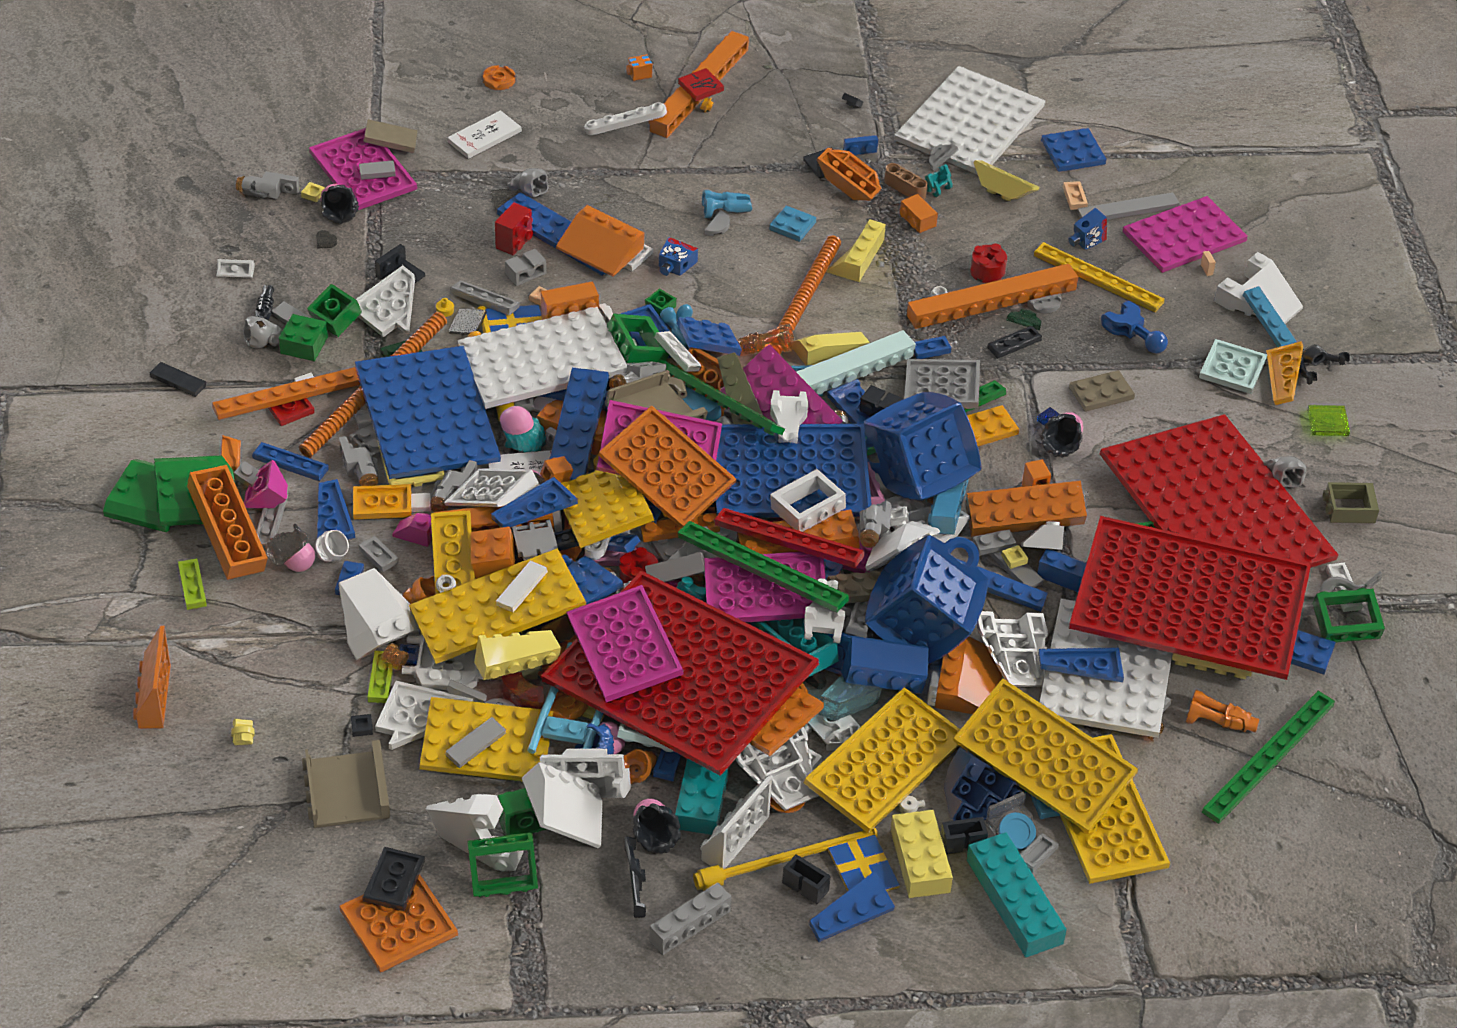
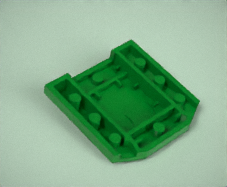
M222 455L154 458L160 526L203 524L187 487L190 472L227 465L234 480L233 469Z
M139 459L130 461L106 499L103 509L104 517L162 532L169 531L170 526H160L154 463Z

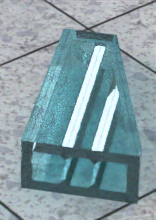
M841 675L821 695L820 701L824 702V708L818 714L834 721L876 705L882 688L846 683L843 675Z

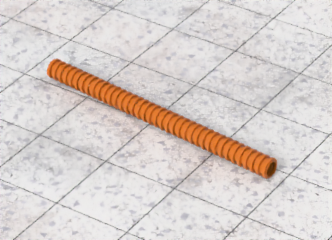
M830 235L827 237L768 343L779 355L782 353L841 246V240L837 236Z
M435 312L391 356L419 352L447 324L446 317L440 312ZM361 386L299 446L300 452L305 457L312 458L313 454H316L365 405L366 401Z

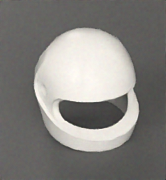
M331 530L324 532L317 538L314 548L320 560L335 563L346 555L349 544L342 532Z

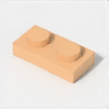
M1064 182L1063 190L1070 210L1087 207L1088 202L1081 182Z

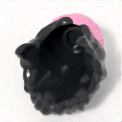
M331 184L321 193L322 216L333 220L335 223L343 224L352 220L359 210V202L351 187L348 188L343 184Z
M1066 412L1049 418L1040 436L1043 448L1046 452L1052 453L1054 457L1064 458L1068 457L1069 454H1073L1079 449L1080 443L1083 440V422L1077 414L1072 412Z
M642 800L634 809V838L648 852L652 851L656 854L668 853L671 848L676 846L678 840L681 839L679 818L673 814L670 808L664 806L658 800Z

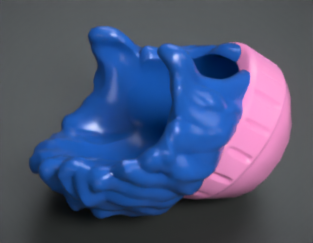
M602 722L599 726H595L592 723L586 726L596 732L591 749H607L608 755H616L624 748L625 741L617 737L619 731L617 724ZM577 744L575 749H583L584 744Z

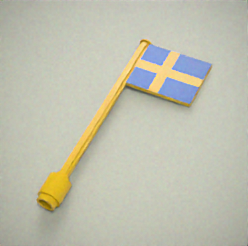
M539 305L519 306L511 315L494 309H487L484 306H480L476 310L477 314H479L483 333H490L542 320ZM514 402L496 406L499 421L503 411L514 406Z
M875 827L869 833L863 830L726 869L720 868L719 865L700 869L697 873L693 874L696 889L705 891L716 883L723 886L726 878L790 861L795 854L805 857L828 850L847 892L874 871L877 873L886 891L900 887L877 840L878 832Z

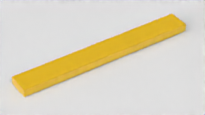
M1044 242L1034 251L1035 257L1054 266L1070 264L1078 277L1156 313L1164 304V298Z

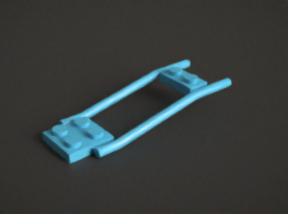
M569 642L567 644L566 649L572 644V642ZM551 686L541 709L527 751L533 754L536 752L541 736L543 738L584 744L583 749H591L596 732L592 728L586 727L588 723L548 716L559 690ZM596 710L591 723L599 726L604 713Z

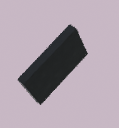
M384 847L364 892L363 902L405 911L425 863V856Z

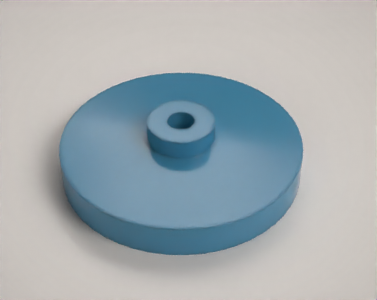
M1015 812L1006 815L998 827V833L1007 832L1017 850L1026 849L1036 837V828L1033 821L1022 813Z

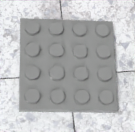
M907 359L904 399L922 392H934L957 400L962 404L963 408H978L980 360Z

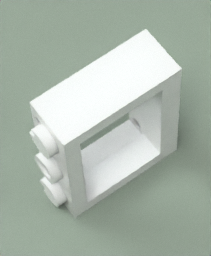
M818 469L770 494L771 509L795 530L802 532L846 508V494ZM818 489L829 497L802 513L797 512L790 505Z

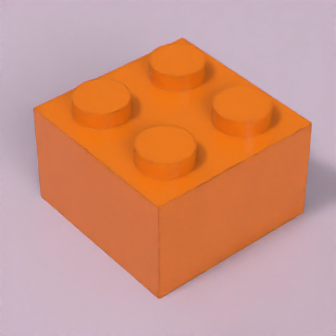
M510 527L471 532V565L476 578L515 565V541Z

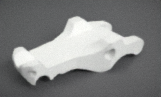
M773 390L770 415L778 425L785 428L783 435L778 434V442L797 443L799 426L807 418V394L800 391L799 397L780 396L779 390Z
M818 579V581L835 589L838 587V581ZM812 602L805 610L804 638L811 640L812 632L834 634V643H840L845 611L840 609L836 613Z

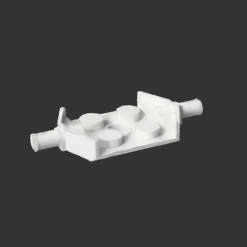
M821 698L819 700L824 702V708L808 724L827 744L826 750L832 751L840 747L861 726L835 698ZM827 718H832V719L835 718L836 721L830 722V721H828V720H826V719H827Z

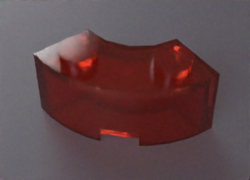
M522 672L501 676L502 693L505 700L513 703L515 707L542 709L544 705L543 686H535L528 683L523 678Z

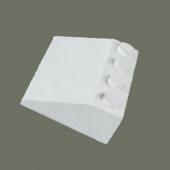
M478 469L444 503L446 506L500 507L539 486V483L532 469Z
M538 762L522 777L540 826L599 848L601 846L602 799L598 786L592 782L582 780L580 777L572 776L565 771H560L550 765L547 766Z
M766 777L744 799L741 798L736 808L726 815L724 822L714 829L712 836L704 840L700 848L702 851V861L711 866L719 865L720 868L725 869L768 819L770 812L772 777Z

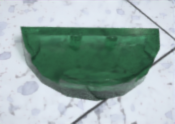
M1020 309V311L1014 313L1012 311L1007 315L1006 321L1026 327L1032 325L1039 331L1042 321L1035 312Z

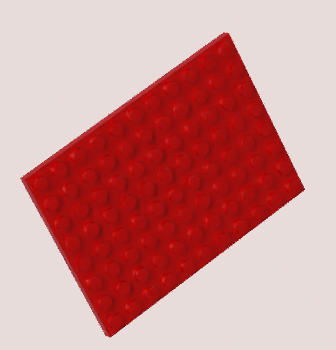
M1225 414L1100 450V456L1157 529L1310 563L1311 568L1335 561L1338 558L1339 554L1284 486L1274 478L1271 470L1264 465L1262 459Z
M1100 516L1069 623V629L1287 680L1311 564Z
M641 570L621 592L643 586L681 664L684 674L606 702L578 638H576L541 675L542 681L721 776L819 665V660Z

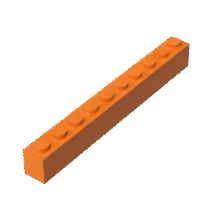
M731 31L692 73L707 68L720 81L748 51L749 37ZM681 86L676 88L675 92L664 103L667 109L666 115L649 120L650 132L668 138L703 99L695 101Z
M1070 264L1056 266L908 302L907 317L915 329L1025 303L1037 298L1074 291L1077 288L1078 276Z

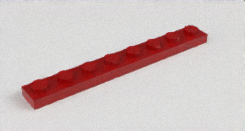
M723 508L714 519L716 526L852 568H856L864 557V550Z

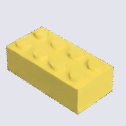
M934 810L892 815L890 831L908 897L914 898L950 893L953 877Z

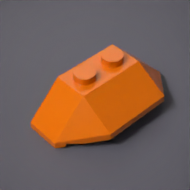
M827 148L817 158L826 179L853 200L871 201L881 191L877 172L851 152Z

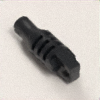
M266 285L263 286L262 295L258 297L255 310L257 317L268 321L274 304L272 297L274 287L272 285H268V287Z

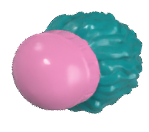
M512 406L503 411L500 416V422L507 440L505 447L523 451L524 453L541 451L542 447L546 444L544 427L540 424L539 420L532 418L531 414L520 406Z

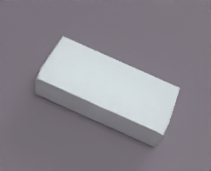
M217 259L216 277L252 278L255 263L253 260Z

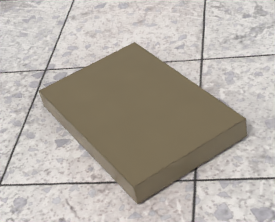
M368 119L364 142L414 153L418 130Z

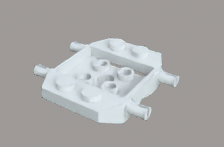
M408 635L407 644H419L420 649L417 666H402V674L414 675L419 686L448 691L447 687L450 680L474 688L477 686L479 679H483L474 663L476 649L448 659L454 661L452 664H446V661L436 664L423 636Z

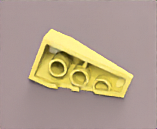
M862 332L807 336L790 342V346L805 365H815L870 342Z

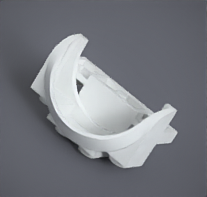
M566 749L562 755H541L540 763L550 765L557 770L565 771L572 776L580 777L582 780L596 784L601 798H625L631 789L629 768H625L624 755H608L607 749Z

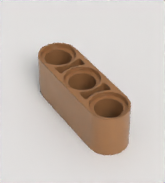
M890 163L886 165L884 182L888 186L907 197L919 194L924 200L926 199V180L898 164Z

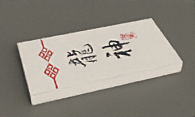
M500 110L447 137V142L469 159L522 132L520 125Z
M552 450L501 455V462L489 463L488 466L489 469H532L540 473L544 461L550 459Z

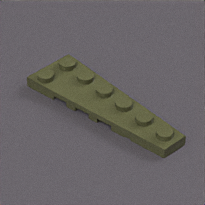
M733 352L718 357L726 395L764 416L737 354ZM731 413L733 424H752L753 422L752 420L748 422L740 418L741 414L738 416Z

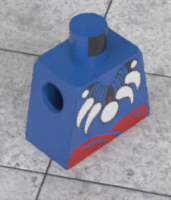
M1097 208L1091 210L1074 224V235L1068 238L1069 243L1073 247L1079 244L1083 249H1089L1106 241L1107 217Z
M668 237L659 253L660 272L665 276L669 275L670 272L682 275L698 262V248Z

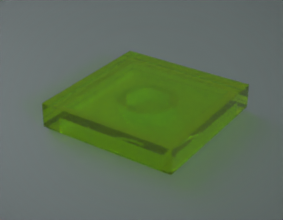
M1308 405L1307 411L1312 435L1349 436L1350 428L1345 406Z

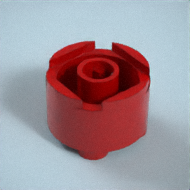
M994 243L992 245H978L974 247L970 273L974 279L977 280L978 278L982 280V283H990L1001 280L1005 276L1007 254L1001 248V245Z
M639 547L621 556L619 579L623 581L622 588H624V583L632 581L641 570L646 572L645 566L658 563L656 556L643 547Z

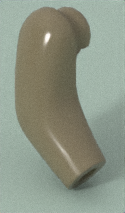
M669 374L667 384L682 399L685 398L687 391L684 382L681 379L670 377Z

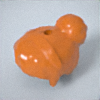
M434 576L416 579L412 588H408L403 593V597L412 604L436 595Z
M635 749L624 755L625 768H629L631 784L641 783L651 774L652 768L656 765L655 753Z

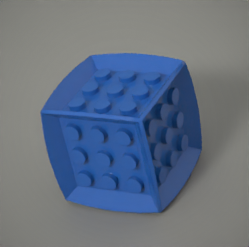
M922 392L888 406L864 422L866 452L870 447H874L880 463H873L868 458L867 462H869L871 469L879 474L884 486L902 497L913 500H924L961 484L982 469L977 442L966 412L960 402L949 396L934 392Z
M928 535L904 549L880 573L868 602L865 623L884 641L928 647V664L951 652L973 632L986 599L988 578L977 568L979 562L977 546L971 540L964 537H954L944 543ZM963 548L967 551L968 561L965 565L951 555L954 549Z

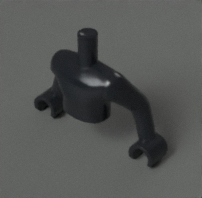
M1311 345L1302 351L1299 373L1306 378V383L1310 385L1313 381H1317V372H1308L1304 363L1316 366L1323 360L1339 362V365H1344L1345 361H1350L1349 353L1341 352L1339 356L1327 353L1319 345Z

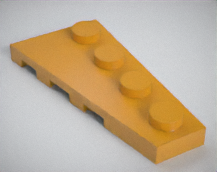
M1302 341L1266 350L1275 405L1294 400L1303 351Z

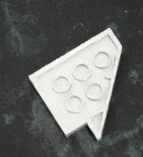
M402 265L356 299L362 310L358 317L382 337H385L397 327L406 335L409 334L415 286L414 274Z
M395 681L375 725V731L393 735L389 742V749L393 750L425 736L431 697L472 702L473 699Z

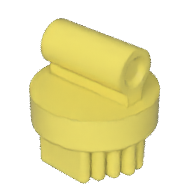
M233 720L234 728L231 729V737H233L234 745L253 744L255 729L252 727V720Z

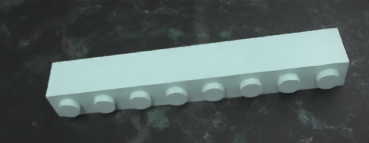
M902 330L799 370L797 373L817 394H822L824 391L837 388L857 378L865 377L870 373L913 357L916 344Z

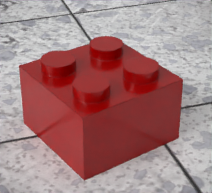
M513 202L495 221L496 249L514 256L532 238V209Z

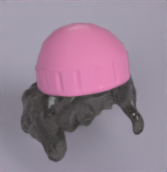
M293 524V532H281L276 534L274 538H270V542L267 543L266 554L274 564H285L292 571L303 572L312 566L315 560V551L308 543L307 533L302 531L297 524Z

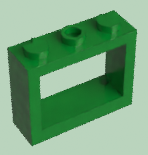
M612 314L610 321L607 323V328L626 363H658L660 359L667 360L669 353L654 338L659 331L650 316ZM628 332H639L646 346H636Z
M1359 588L1349 591L1339 590L1338 592L1322 591L1317 593L1312 605L1321 637L1336 643L1380 639L1385 630L1374 589ZM1366 602L1372 623L1343 626L1331 625L1326 606Z
M532 833L467 841L474 897H488L491 894L499 893L507 895L515 891L527 892L528 890L538 889ZM527 850L529 875L478 881L476 856Z

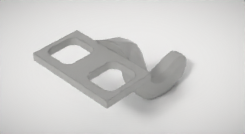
M1379 571L1365 585H1356L1343 577H1331L1323 582L1319 591L1332 592L1336 586H1343L1348 590L1370 589L1381 580L1382 572Z

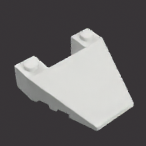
M1259 252L1253 255L1247 262L1244 276L1249 278V280L1245 284L1240 285L1227 277L1217 286L1214 302L1228 310L1235 311L1236 309L1245 312L1247 316L1255 315L1243 297V293L1246 290L1259 286L1285 324L1303 309V305L1273 260Z
M476 794L467 800L458 798L454 803L445 801L428 805L426 810L439 836L469 854L468 840L496 837L491 836L488 829H495L503 808L496 795ZM524 851L476 856V859L495 870L515 871Z

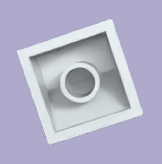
M1048 521L1046 525H1041L1022 541L1021 547L1062 550L1064 526H1059L1060 522Z

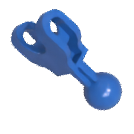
M1131 301L1121 304V314L1109 311L1101 316L1102 326L1110 333L1124 335L1129 338L1138 335L1145 340V346L1151 353L1158 354L1167 348V336L1161 331L1150 332L1144 328V318L1140 315V307Z

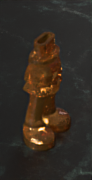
M785 324L766 333L759 334L758 331L754 334L750 333L743 338H739L737 341L742 349L741 354L759 353L768 344L771 346L779 345L784 352L788 353L792 352L791 342L794 341V334L791 325Z

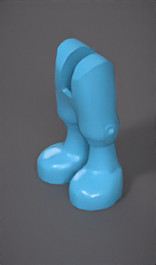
M703 190L702 206H704L705 218H710L716 209L736 213L752 211L751 198L748 194L716 193L711 190Z
M684 304L679 307L677 313H675L672 307L663 309L660 313L662 321L671 328V333L689 350L690 347H688L677 325L679 317H691L693 314L692 307Z

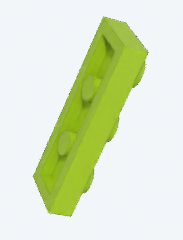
M198 559L179 561L178 567L187 610L206 607Z
M374 651L367 697L368 702L386 703L390 695L395 661L394 651Z

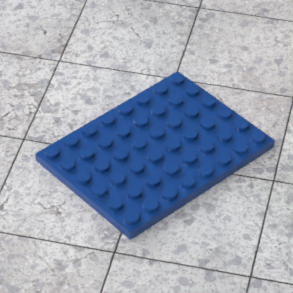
M464 346L355 362L356 372L389 479L466 467L469 460L476 461L477 465L501 462V455Z
M722 424L716 461L736 478V483L716 500V516L723 508L756 518L780 517L771 509L770 494L816 469L846 494V508L841 511L851 509L853 517H860V511L872 505L864 424H801L799 426L797 443H779L778 434L775 433L772 436L763 431L764 427L760 429L752 424ZM818 489L790 505L797 512L802 513L829 497Z

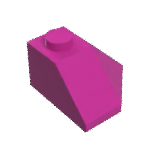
M271 460L260 468L256 474L258 478L254 482L253 487L249 486L246 490L244 498L246 508H275L287 499L288 484L276 462Z
M416 513L401 520L392 533V537L428 547L432 541L431 514Z

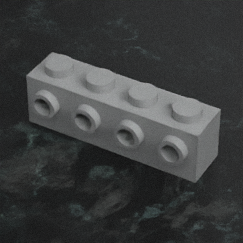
M719 883L714 884L650 925L649 941L662 955L666 954L731 912V895Z

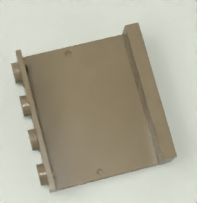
M669 370L608 390L605 401L607 407L609 401L613 400L646 408L653 406L656 410L706 420L708 413L704 407L692 410L667 384Z
M380 740L372 741L371 752L311 759L308 749H305L306 758H302L303 771L307 770L308 774H304L305 787L310 789L306 791L307 803H311L312 806L308 807L309 820H313L314 828L390 818Z

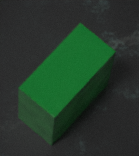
M659 288L645 299V306L651 304L660 317L663 309L668 307L674 309L676 307L677 298Z

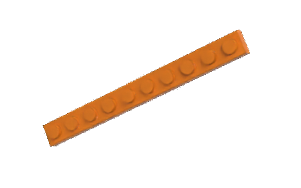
M353 367L212 402V408L218 420L357 386L360 385L356 368Z

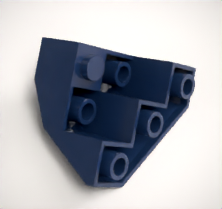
M962 748L958 749L949 764L944 785L949 816L954 821L983 817L986 820L1019 806L1027 792L1018 783L1003 776L993 767Z

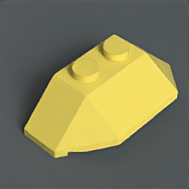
M982 160L974 161L981 185L992 194H1001V198L1007 201L1019 199L1038 191L1040 188Z

